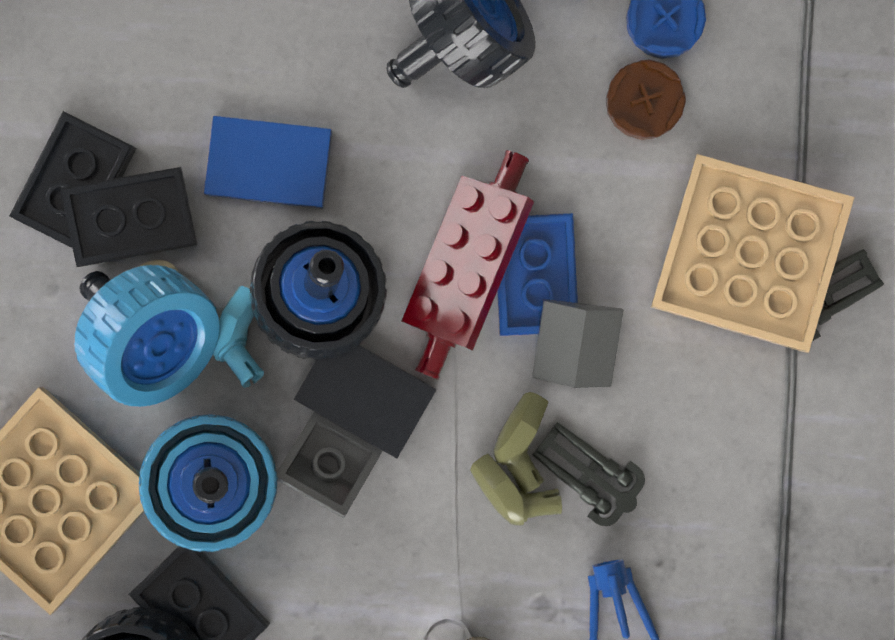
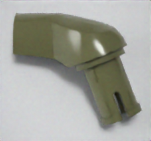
M533 392L523 394L503 426L494 447L496 462L507 466L520 491L522 490L524 494L535 490L544 482L543 477L534 466L527 451L538 431L549 402Z
M488 453L472 464L470 471L477 484L497 512L510 524L523 526L528 518L562 513L561 496H557L559 495L558 489L524 494L522 490L520 491L514 485L509 476Z

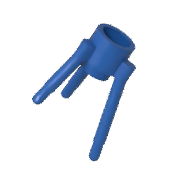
M623 559L593 565L594 574L587 576L590 586L589 640L598 639L599 590H602L604 598H613L622 637L625 639L630 637L621 596L627 593L626 587L651 640H660L633 581L631 567L625 568Z

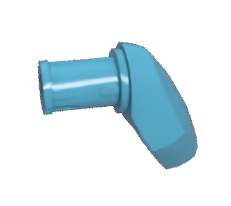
M240 286L219 317V338L213 356L217 361L226 362L241 382L242 387L247 388L251 386L249 380L251 379L255 384L263 377L264 371L245 348L247 345L248 327L254 315L250 302V289Z

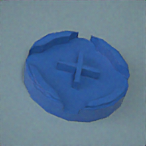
M631 0L626 15L627 31L635 46L645 54L660 59L678 57L689 51L702 35L706 22L705 5L702 0Z

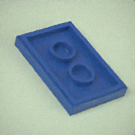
M213 116L204 194L213 197L323 209L332 130Z
M573 213L528 216L497 291L500 336L538 334L543 299L578 303Z

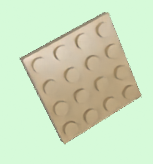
M697 154L651 308L802 352H809L855 197Z
M38 387L0 430V571L51 615L144 513V509L139 496L140 473L44 387Z

